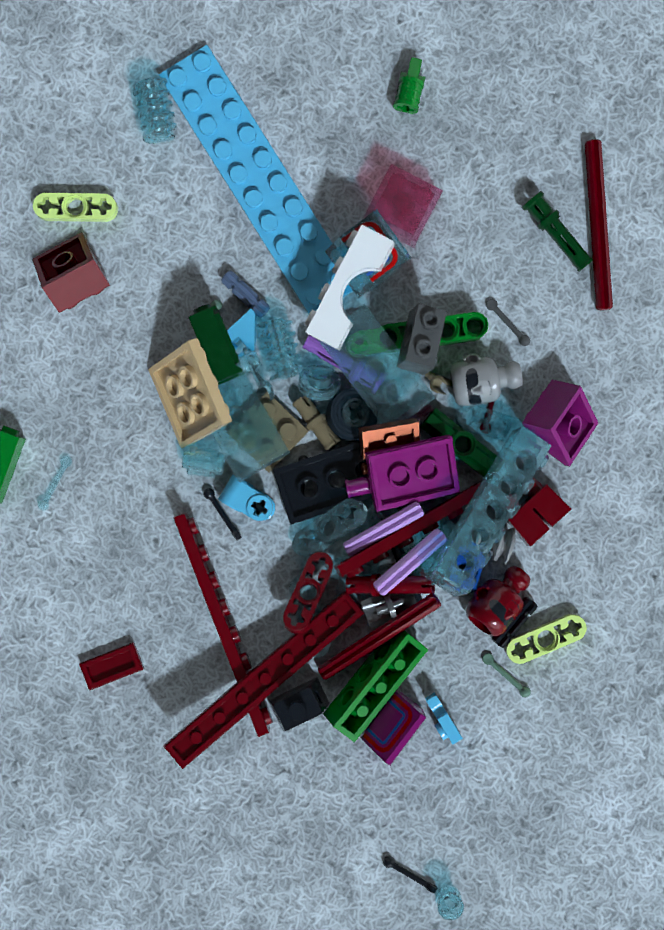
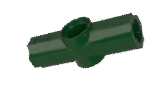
M436 407L420 426L432 438L451 435L455 456L485 479L488 478L490 480L504 462L476 440L471 433L462 429ZM459 436L465 437L469 443L467 450L462 453L455 448V441Z

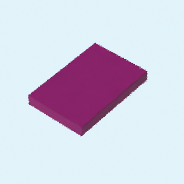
M449 434L365 453L373 506L376 512L460 493L453 439Z

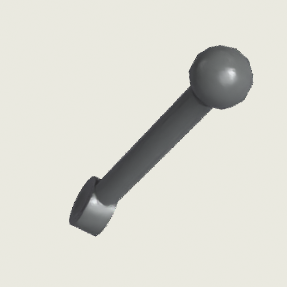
M489 299L486 303L487 309L493 310L519 338V343L522 346H528L530 344L529 336L523 335L497 307L498 302L495 299Z

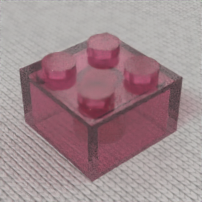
M391 164L364 215V223L374 222L383 233L415 248L441 198L443 190Z

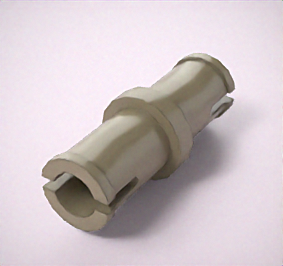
M308 394L303 395V398L300 397L292 404L307 423L306 428L308 431H313L326 451L341 441L328 426L326 415L319 412Z

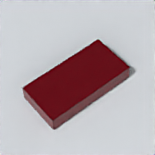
M135 642L79 663L89 691L145 669Z

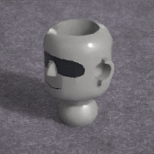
M470 354L450 367L454 399L460 406L487 405V403L494 402L500 397L501 388L517 389L523 385L521 367L515 361L508 362L505 366L497 367L495 360L491 357Z

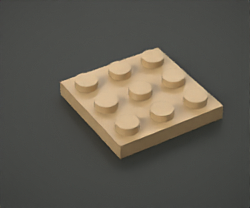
M198 338L187 341L148 369L181 449L196 443L232 422L229 408L222 398L217 379L212 374L207 362L206 353L201 347Z

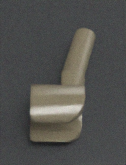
M431 371L425 374L430 381V388L433 392L446 395L440 388L442 382L453 386L449 378L436 376Z

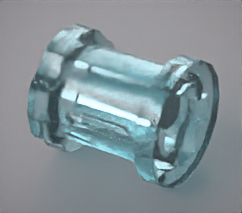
M446 885L437 891L436 903L439 914L447 920L458 919L464 911V904L458 889ZM448 898L454 902V905L451 907L445 904V900Z

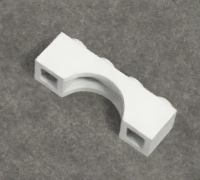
M361 225L358 231L354 229L346 243V246L350 247L344 258L340 256L332 270L335 276L331 284L325 283L318 297L322 301L317 311L312 309L304 324L308 327L306 330L307 334L339 351L353 326L343 308V295L347 285L353 278L364 272H381L395 246L394 241L364 225Z

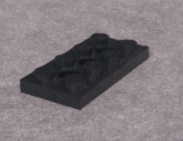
M360 441L273 469L290 525L372 498L370 493L348 499L345 483L340 488H334L328 482V477L333 471L342 472L345 480L360 478L356 474V467L359 463L366 462V459H363L360 454ZM306 480H313L318 486L317 493L312 497H307L301 492V485Z

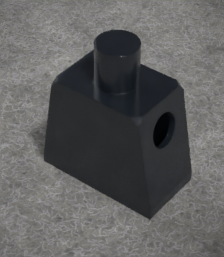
M318 677L268 700L279 726L284 731L321 715L330 704Z

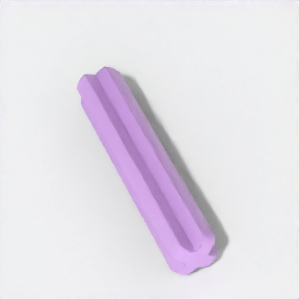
M414 502L343 543L344 549L349 556L357 554L424 515L422 507L418 502Z
M434 529L373 583L377 592L381 595L389 593L447 541L445 534L439 529Z

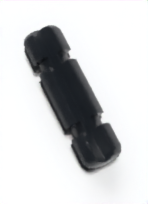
M529 597L523 598V609L502 635L492 636V640L501 648H504L510 642L509 638L511 635L515 636L528 620L527 616L529 614L532 615L537 609V604Z

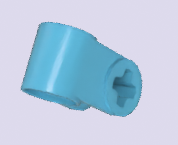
M232 474L218 498L225 505L238 512H242L256 521L267 520L275 512L273 499ZM265 501V508L268 511L258 515L256 513L258 509L254 505L255 503Z

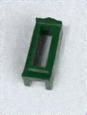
M209 304L194 309V315L188 318L201 347L206 353L207 362L212 374L217 379L218 385L244 375L245 372L238 367L241 362L216 305L210 307Z

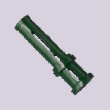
M540 191L521 208L524 211L527 210L538 223L537 227L539 230L547 231L579 272L591 263L593 259L590 258L575 237L560 221V212L552 209L543 198L544 193Z

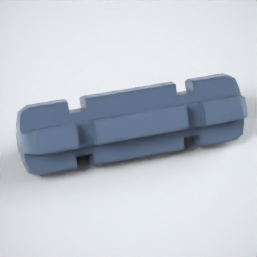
M228 271L222 277L221 282L228 289L231 288L232 293L248 308L252 307V310L258 317L262 318L270 309L269 304L263 299L260 300L259 295L243 280L239 281L240 278L233 271Z

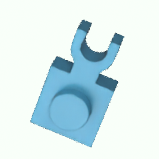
M435 692L427 696L425 700L438 720V723L434 726L442 739L449 738L452 744L463 739Z

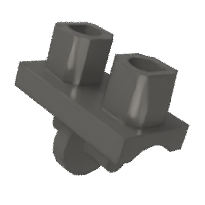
M389 593L361 601L370 629L383 625L417 603L414 594Z

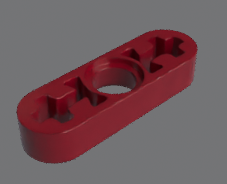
M316 552L309 557L284 611L283 624L291 633L297 634L307 629L333 571V560L324 552ZM320 560L325 561V567L327 568V570L322 569L318 575V581H323L322 584L312 579L315 573L313 563L318 564ZM303 586H313L317 591L315 598L312 600L303 599L300 596V589ZM297 601L300 605L304 606L301 613V619L304 622H298L296 626L291 625L289 615H296L299 605L294 604V602Z

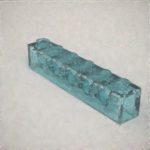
M524 426L511 432L425 575L427 579L452 596L468 594L476 583L474 576L479 568L485 567L490 560V549L494 543L497 544L506 532L504 526L507 520L512 519L518 512L520 498L533 487L535 480L532 478L536 471L541 470L549 459L547 453L552 445ZM517 457L524 463L523 470H520L516 465ZM502 481L509 485L510 492L508 495L501 488ZM488 505L495 510L494 519L487 515ZM473 530L478 531L481 536L479 545L472 540ZM459 554L466 560L464 570L460 569L457 565Z

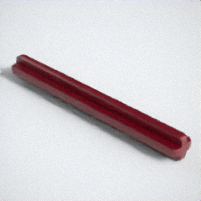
M429 594L395 618L387 621L318 666V672L324 680L331 678L441 606L440 600L435 594Z

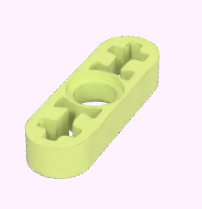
M41 193L33 201V210L38 217L45 221L109 222L116 217L118 205L113 197L108 194ZM46 200H49L52 205L62 206L63 215H60L61 211L56 208L49 209L48 214H45L40 205H45ZM74 200L82 201L84 205L83 211L78 215H72L68 211L69 204ZM88 200H92L91 204L93 206H102L103 201H106L112 208L106 211V215H102V212L98 209H91L92 215H88L90 211Z
M567 614L511 638L505 647L506 655L514 663H526L582 639L587 630L586 623L575 614ZM569 620L579 623L580 627L576 628L577 634L573 635L571 632H565L561 634L564 640L560 641L559 634L554 629V626L558 625V628L563 630L569 626ZM545 630L553 634V642L547 647L540 646L538 643V635ZM532 636V642L538 649L537 652L533 653V648L530 647L523 651V657H519L517 654L512 655L511 651L515 649V643L518 642L521 646L530 644L527 638Z

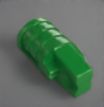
M411 57L408 73L401 71L393 103L395 110L409 114L418 113V105L426 78L419 75L422 59Z

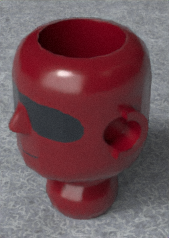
M511 566L505 571L502 581L498 579L485 581L476 588L473 597L467 603L465 609L466 616L490 636L502 635L523 609L524 602L519 593L529 587L531 580L529 575L521 568Z

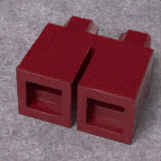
M528 476L518 486L528 497L522 504L509 494L498 505L507 516L505 521L515 529V532L526 546L531 547L550 530L549 527H553L571 508L547 484H541L532 476Z

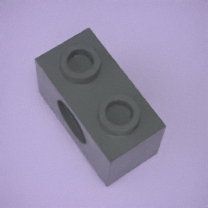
M418 303L409 311L397 368L422 375L434 369L447 311Z

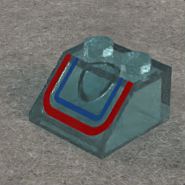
M378 210L373 211L342 234L325 251L335 265L340 256L344 258L350 248L346 246L350 234L354 229L358 231L361 225L394 241L395 246L381 272H364L349 282V286L358 298L380 286L411 258Z

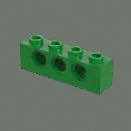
M405 630L373 650L323 715L335 729L355 743L428 649Z

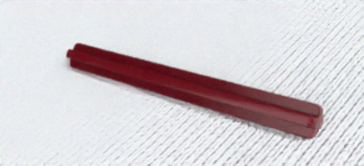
M592 139L585 143L595 301L597 310L606 311L613 307L602 142L599 139Z

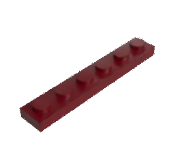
M488 478L479 481L424 513L417 520L333 567L340 577L347 575L350 579L364 571L362 565L371 560L374 564L389 556L387 552L389 549L396 545L399 549L414 542L413 535L420 531L425 535L438 528L437 521L447 516L448 520H451L464 512L462 507L472 502L473 506L489 498L487 492L494 489Z

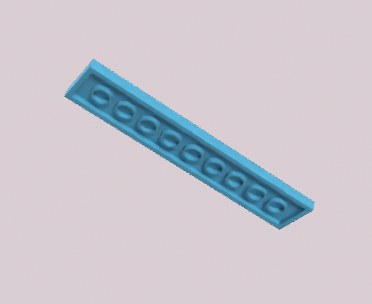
M205 45L158 75L307 313L309 314L312 309L317 311L322 301L318 299L319 294L325 283L331 284L335 276L332 270L340 254L208 45ZM355 278L347 285L343 297L359 288Z

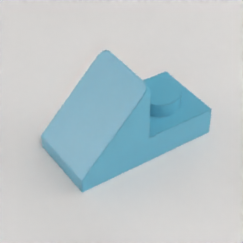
M251 308L227 331L235 350L238 349L236 343L240 340L256 356L257 316Z

